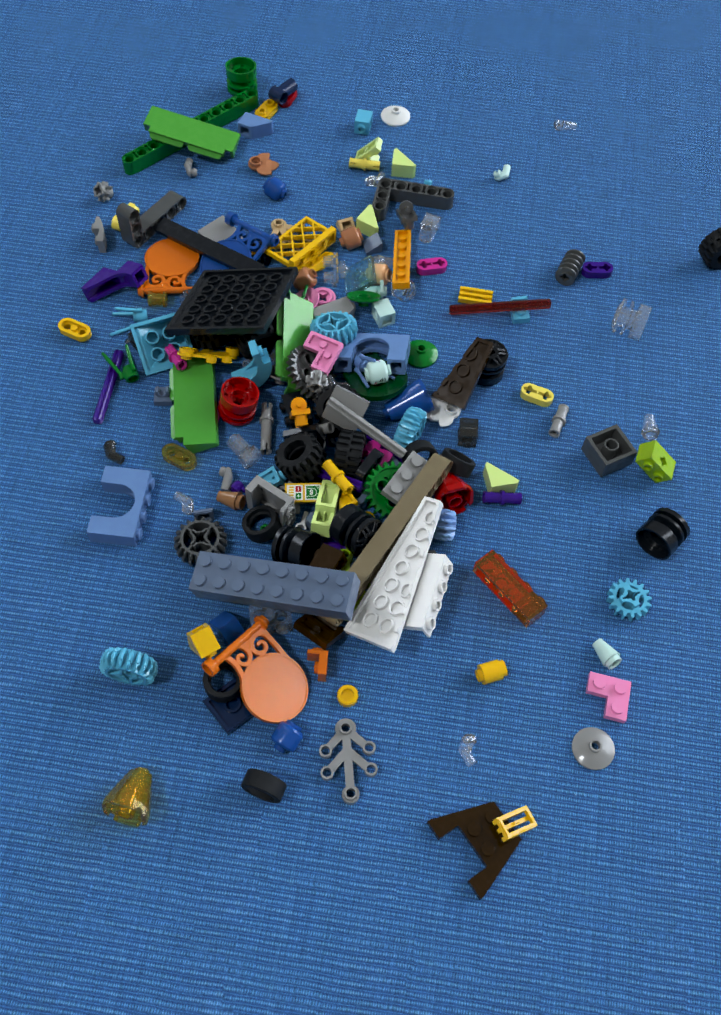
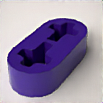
M586 262L582 266L581 274L585 278L606 279L611 276L613 265L608 262Z

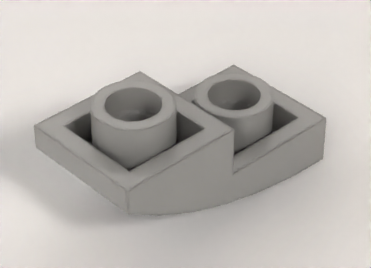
M96 216L95 222L92 223L91 227L92 233L95 234V245L98 246L100 253H106L107 239L100 217Z

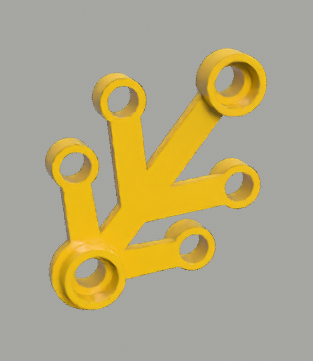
M227 346L226 351L213 352L214 349H203L198 352L197 348L179 347L177 355L181 356V359L191 360L192 357L206 359L207 363L215 364L217 363V358H221L223 363H232V359H237V356H239L240 350L238 347Z

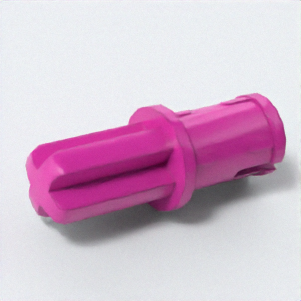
M173 344L165 346V351L169 355V361L174 363L177 370L180 371L181 369L182 371L186 369L187 362L177 355L178 350H176Z

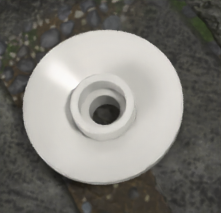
M388 106L382 110L381 119L389 126L399 127L409 122L410 113L401 106Z

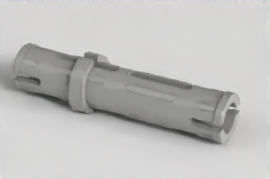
M267 402L261 404L262 411L259 419L261 424L260 453L264 455V450L266 449V455L272 453L273 404L269 402L267 407Z

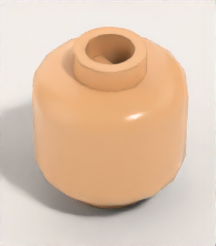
M374 263L367 269L366 277L369 279L370 284L380 286V280H384L385 286L392 279V270L386 264Z

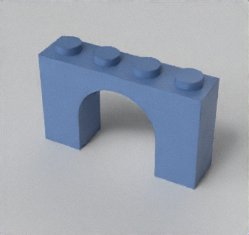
M357 333L356 339H353V342L344 345L334 364V372H352L354 367L353 360L360 353L378 352L387 356V364H390L392 374L405 375L411 350L410 335Z
M105 466L101 479L104 492L126 494L134 498L135 502L132 509L120 517L91 515L87 535L90 542L137 547L138 540L142 539V524L147 519L146 508L151 503L150 492L154 490L155 479L152 478L151 471Z

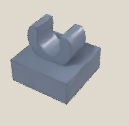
M169 386L155 387V406L173 405V401L170 399Z

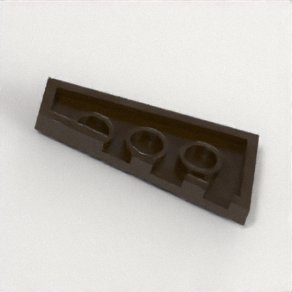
M477 337L463 354L459 363H456L452 368V372L442 381L438 390L434 391L431 395L432 398L465 411L495 346L494 343Z

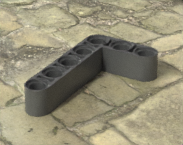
M381 178L378 181L372 207L377 222L385 220L390 201L401 203L408 200L413 205L449 210L453 207L454 191L445 187Z
M170 190L141 216L138 210L126 203L119 204L116 215L123 241L135 248H140L156 234L154 228L163 217L171 220L183 210L186 205V198Z

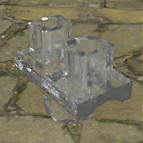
M333 252L332 256L323 257V267H332V272L323 273V282L332 284V287H337L339 282L338 273H340V278L344 279L345 273L350 272V267L345 266V261H340V266H338V252Z

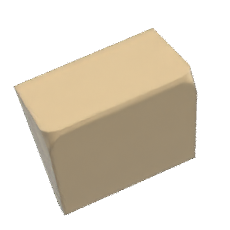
M353 217L341 219L335 223L340 233L351 226L356 227Z

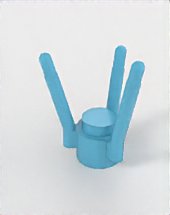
M115 307V310L126 312H112L114 316H133L134 322L148 320L147 309ZM130 326L112 332L110 336L131 330Z

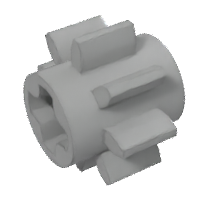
M97 182L93 189L94 197H98V201L105 202V200L110 201V198L113 196V187L109 186V182Z
M321 370L311 371L310 375H306V388H309L314 393L321 392L323 387H328L327 374H324Z

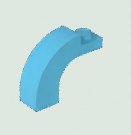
M254 339L248 342L253 357L252 361L246 367L231 372V376L248 378L259 388L269 378L272 364L267 348L262 349L261 345L257 346Z

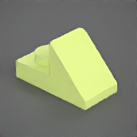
M377 137L356 152L355 158L379 161L380 156L378 154L381 151L383 140Z

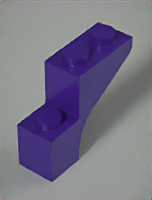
M127 261L117 271L103 267L81 289L89 302H95L124 287L139 288L149 277L142 264Z

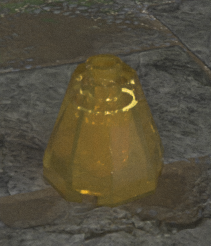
M144 767L131 769L105 796L102 803L103 813L109 816L111 812L115 815L113 820L121 824L139 827L142 822L143 826L147 825L151 811L153 781L150 771Z

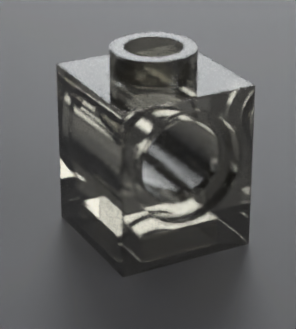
M460 418L457 446L465 448L476 447L478 419Z

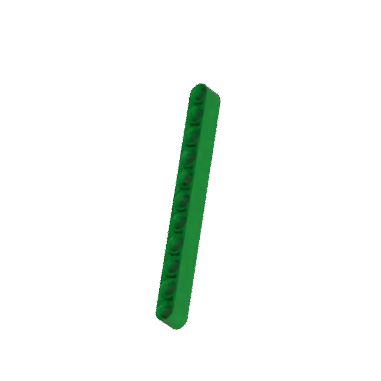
M248 88L195 116L193 119L223 127L243 116L245 112L249 113L259 106L258 91L255 88ZM152 139L122 156L124 172L127 175H134L182 148Z

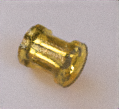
M148 292L149 307L153 305L167 307V292Z

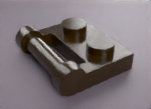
M304 614L294 622L293 626L294 629L324 650L346 635L345 627H335L316 615Z

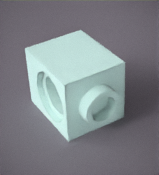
M388 298L372 303L371 314L379 328L395 324L396 312Z

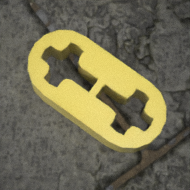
M525 383L520 391V397L523 400L542 407L550 406L554 399L552 391L531 383Z

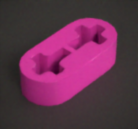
M442 257L421 259L417 262L416 272L422 276L442 274L446 272L447 260Z

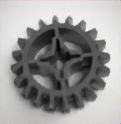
M202 516L201 520L194 517L193 522L187 519V525L181 524V530H177V536L174 537V548L177 551V556L179 558L182 557V561L184 563L188 562L190 566L197 562L200 551L224 554L226 552L225 547L228 545L224 527L220 526L218 521L213 522L211 517L207 521L204 516ZM215 536L216 542L214 545H211V538ZM190 538L191 543L190 546L187 548L185 545L187 540Z

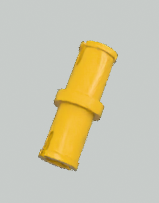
M331 459L326 460L322 464V468L331 477V481L337 484L345 495L350 494L354 490V485L345 477L344 471L339 470Z

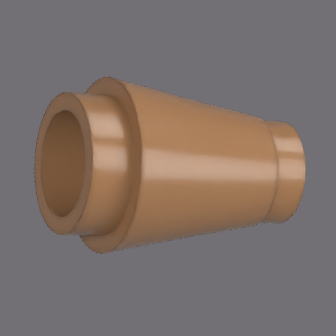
M219 491L216 497L218 502L235 511L242 510L246 505V496L242 492Z

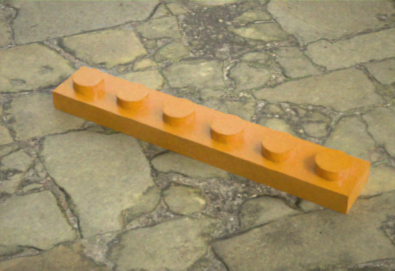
M411 229L395 230L392 288L404 290L410 288Z

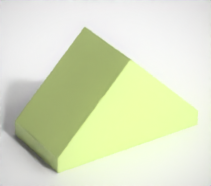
M395 148L391 176L414 178L416 164Z
M368 205L356 218V229L359 228L361 233L368 237L377 233L379 229L372 205Z
M486 462L483 478L487 491L499 492L504 490L505 492L515 493L520 480Z

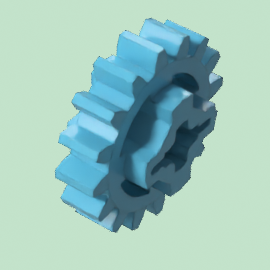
M626 578L624 582L619 579L617 583L612 584L611 589L607 592L608 598L606 602L611 603L608 607L609 609H615V616L621 614L622 620L626 616L629 621H632L634 617L639 620L641 616L647 614L651 607L650 601L652 597L647 596L649 590L642 589L644 587L643 583L637 585L636 579L632 583L629 578Z

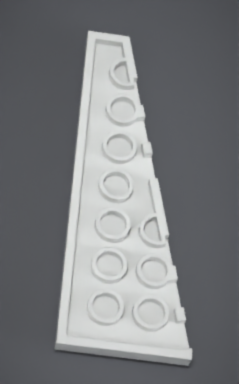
M424 496L354 611L352 620L348 621L344 631L347 634L392 653L396 651L443 508V503L440 500Z

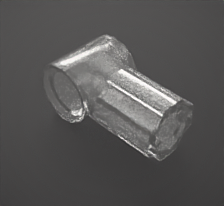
M233 434L227 441V446L238 456L239 462L245 469H249L263 459L259 449L254 445L251 446L240 434Z

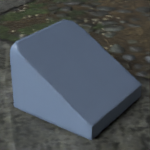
M378 232L362 241L366 255L382 252L383 244Z
M213 508L193 511L194 517L198 520H201L202 516L205 517L206 521L210 517L215 520Z

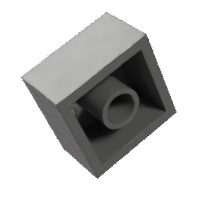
M617 424L587 436L581 448L600 477L631 465L637 454L636 449Z

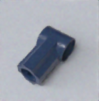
M290 78L280 86H272L268 96L270 99L283 105L286 103L288 96L298 89V85L293 78Z

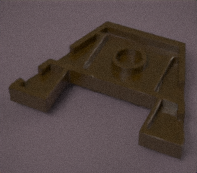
M494 801L427 821V825L438 841L458 828L486 867L467 881L479 900L485 896L521 841L519 836L506 842L502 841L503 834H499L497 832L498 825L492 823L494 819L503 815ZM508 820L503 821L504 825L509 824ZM513 828L508 830L509 833L515 831Z

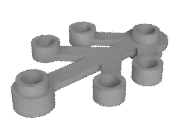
M344 718L336 723V734L327 744H323L319 748L320 757L328 759L332 755V750L341 741L343 749L333 761L321 769L320 775L325 781L331 780L334 772L344 762L346 787L342 791V800L347 805H354L359 800L360 792L354 785L353 762L364 770L365 775L370 778L376 776L378 767L373 762H367L351 748V740L360 746L363 753L367 756L375 753L376 746L374 742L366 741L356 732V725L352 720ZM343 726H348L350 729L349 731L344 732L341 728ZM371 745L373 750L366 751L365 747ZM325 748L329 749L330 751L327 755H324L321 752ZM373 767L375 772L369 773L367 768ZM329 770L331 775L326 777L323 775V772ZM352 790L355 792V796L348 797L346 793Z

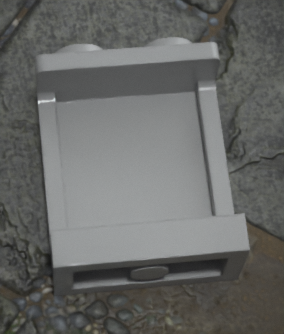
M256 475L245 488L247 507L251 509L260 504L271 506L280 516L281 528L285 525L292 526L296 520L294 498Z

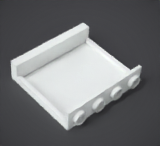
M427 554L403 629L423 631L427 637H431L432 630L436 626L438 611H440L443 595L447 591L448 579L453 571V564L446 554Z

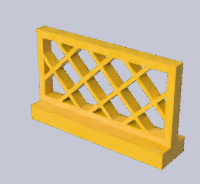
M305 216L279 237L277 246H268L264 253L287 267H297L300 270L336 242V228L333 226L327 228ZM308 223L312 227H303V225ZM313 231V234L304 235V232ZM315 231H322L323 233L315 234ZM294 232H301L302 235H292V234H293ZM314 239L312 242H305V240ZM285 240H291V243H282V242L285 241ZM293 240H302L303 243H293ZM292 248V251H282V249ZM294 248H303L300 251H294ZM280 249V252H273L271 250ZM284 256H293L289 261L283 258Z

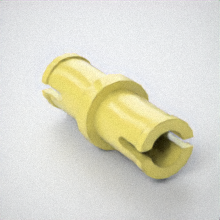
M350 157L349 168H359L363 171L365 169L379 171L380 161Z

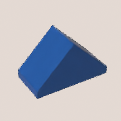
M227 611L222 612L209 622L210 626L227 646L245 632L238 619Z

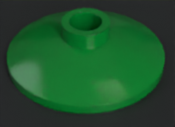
M352 291L347 293V298L357 302L358 306L367 307L369 303L380 300L381 295L371 291Z
M426 340L410 342L411 350L408 364L416 368H427L436 362L438 351L431 342Z

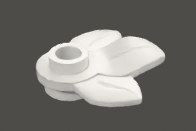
M431 398L434 411L426 414L428 420L433 422L439 421L440 427H447L460 415L461 409Z

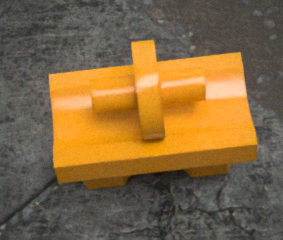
M296 397L291 402L290 420L294 419L295 428L307 426V417L311 414L310 408H307V403L303 398Z

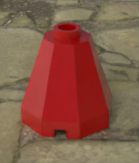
M450 471L434 493V499L440 500L443 503L442 509L453 510L456 514L463 513L466 510L465 506L467 504L470 506L473 503L474 491L471 486Z

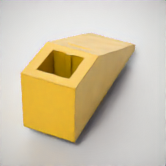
M206 623L186 633L190 649L201 659L213 657L217 654V650L221 648L210 626Z

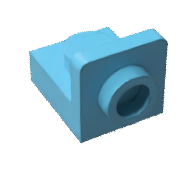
M527 296L511 298L509 312L513 324L530 322Z
M274 465L258 475L275 487L283 486L287 483L285 475Z

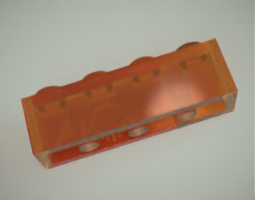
M492 549L475 562L473 572L526 628L544 615L548 607L545 600L532 590L529 583L523 581L518 576L514 568H510L505 563L504 558L500 554H497Z

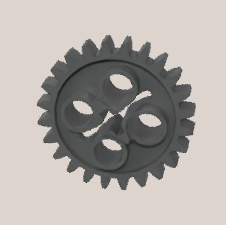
M299 345L287 356L289 360L286 361V364L289 367L286 370L291 373L288 375V377L293 379L291 384L297 385L295 389H300L301 395L305 393L307 399L311 397L312 401H314V399H318V396H316L318 393H314L309 388H306L307 383H305L306 375H310V372L313 371L311 370V364L317 354L304 349L303 345ZM334 368L331 369L327 376L328 386L337 383L334 380L337 375L333 374Z

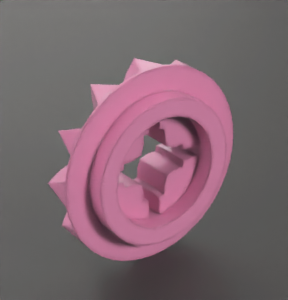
M326 287L316 288L320 296L316 307L336 300V295L331 289Z

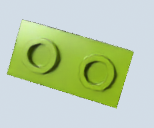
M657 440L641 443L635 462L655 483L672 480L676 461Z

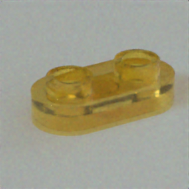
M174 443L166 444L162 448V456L166 462L184 471H190L196 467V456L189 450Z

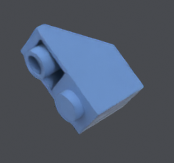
M245 112L237 122L238 133L243 137L256 139L273 134V120Z

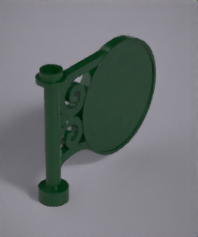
M378 352L363 354L376 360L382 359L379 357ZM355 366L350 375L347 372H341L350 386L349 388H354L356 394L359 393L362 398L368 401H383L394 398L401 394L408 384L407 372L405 375L392 374L395 376V379L389 378L386 383L372 385L368 382L369 388H366L359 375L354 371Z

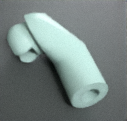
M505 164L502 172L500 170L498 172L494 171V179L496 181L507 179L511 166Z

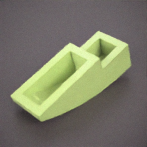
M322 480L310 530L327 538H330L329 529L336 514L341 490L337 484L330 480Z

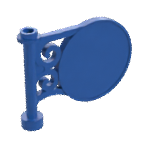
M230 211L225 216V223L230 226L237 225L238 227L229 238L217 242L258 261L268 246L275 247L278 245L279 237L275 233L269 235L238 219V215ZM245 229L249 231V234L247 235L246 232L242 230ZM251 251H257L256 254L252 256ZM204 255L200 260L199 268L201 274L204 270L231 269Z

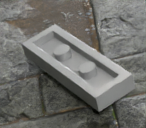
M412 451L380 494L396 505L428 461L415 451Z

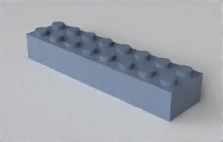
M200 551L188 589L198 598L351 621L361 581L355 572Z

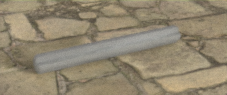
M330 397L326 402V406L401 459L407 452L405 448L337 399Z

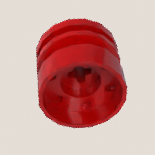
M232 377L222 384L218 412L223 421L230 425L243 426L254 419L260 395L257 385L244 377Z

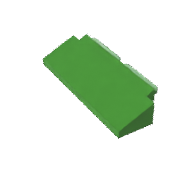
M155 106L151 107L143 123L145 130L149 131L151 139L178 148H182L185 145L188 146V150L216 160H220L221 157L224 158L226 151L230 152L231 158H234L241 136L240 133Z
M291 292L284 299L276 313V334L281 336V340H278L275 345V375L280 377V381L288 382L284 394L300 391V389H295L296 384H291L293 379L288 377L291 373L286 370L289 367L286 361L289 360L287 356L291 354L290 352L299 345L302 346L310 334V324L313 320V303Z
M192 357L191 360H185L187 362L186 369L182 371L180 369L179 371L173 364V368L169 371L170 399L174 402V405L170 408L171 438L178 440L180 443L183 442V445L192 454L219 446L215 364L207 363L204 358Z

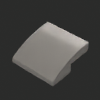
M222 215L199 229L198 234L218 242L229 238L236 231V228L226 224L225 216Z
M338 384L330 396L362 418L370 404L366 399ZM328 406L325 407L322 414L323 418L343 429L357 431L358 428Z

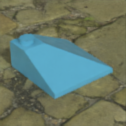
M175 313L129 325L146 376L173 368L174 363L169 361V355L165 351V346H168V344H173L178 351L179 347L193 348L189 335L175 336L166 334L165 328Z

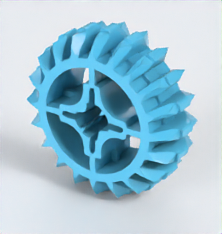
M327 311L325 314L321 313L320 316H315V319L310 324V332L312 330L347 345L353 342V339H356L358 326L356 319L353 318V315H348V312Z
M409 407L398 424L393 440L403 448L411 442L419 440L425 427L426 412L418 407Z
M120 647L106 649L99 662L100 672L106 677L124 684H131L132 686L152 684L158 673V662L153 657L133 649Z

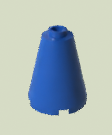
M420 378L414 380L401 394L391 398L384 404L382 412L386 419L389 418L391 421L401 419L406 410L411 406L421 408L426 413L434 411L430 396L428 397L427 389Z

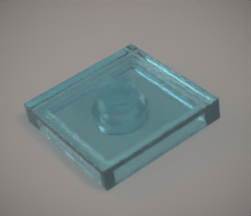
M371 255L344 269L346 296L349 292L363 291L377 283L374 258Z

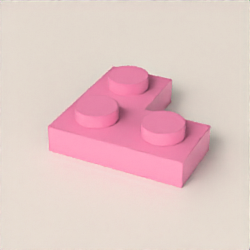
M311 330L303 344L304 349L317 354L311 364V370H321L328 376L343 350L344 344Z
M590 671L586 694L606 698L604 719L620 723L626 722L632 682Z

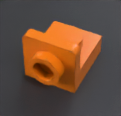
M318 647L308 649L307 660L315 661L314 674H318V681L326 682L328 651Z

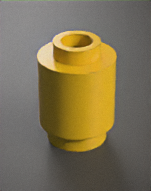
M497 659L478 664L477 670H475L477 681L482 682L483 685L503 680L508 675L505 662L503 660L498 661Z

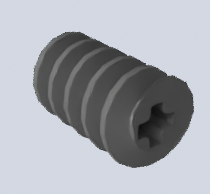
M571 249L565 253L555 273V278L560 284L570 286L574 283L586 259L583 252Z

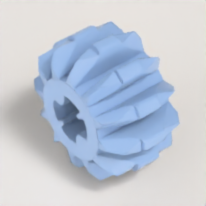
M442 509L434 532L435 539L440 541L453 540L457 523L455 511Z

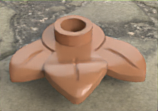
M261 153L258 156L251 157L248 166L261 175L269 176L272 175V171L279 167V163L270 160V153Z

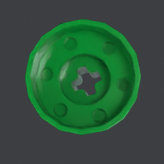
M234 57L226 62L227 90L231 95L235 96L248 88H258L256 78L257 66L254 60L247 57Z

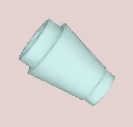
M602 638L593 643L592 646L604 667L611 670L621 663L620 653Z

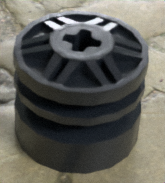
M484 339L495 345L477 385L484 387L496 385L502 380L508 359L506 347L493 339Z
M348 504L341 508L333 518L329 534L332 540L345 546L347 550L352 551L356 556H359L382 523L371 514H367L360 507Z
M661 507L637 530L636 540L640 547L650 556L665 560L686 540L690 534V528L680 514L669 508Z
M285 525L274 536L271 547L272 559L277 562L307 566L313 560L316 550L322 546L323 539L316 532Z

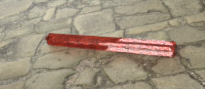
M551 299L450 305L449 313L456 315L550 309Z

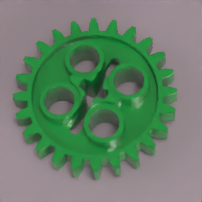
M391 461L389 466L387 462H384L382 467L378 464L375 469L370 471V475L366 477L367 482L363 486L367 489L363 491V494L368 496L364 501H370L371 504L368 506V509L374 507L373 514L379 512V519H382L384 516L387 518L394 507L389 505V499L380 494L381 490L378 489V485L384 488L401 467V462L397 466H395L394 461Z

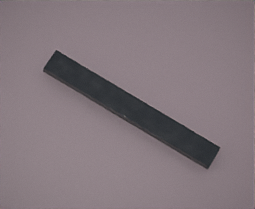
M165 217L154 228L156 233L228 268H266L264 264Z

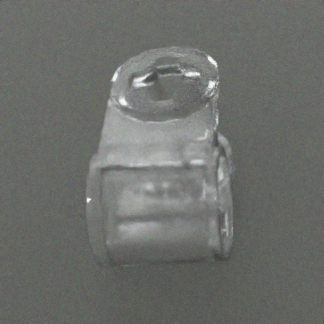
M428 212L425 213L420 224L419 240L421 242L429 243L433 240L436 232L439 230L442 217Z

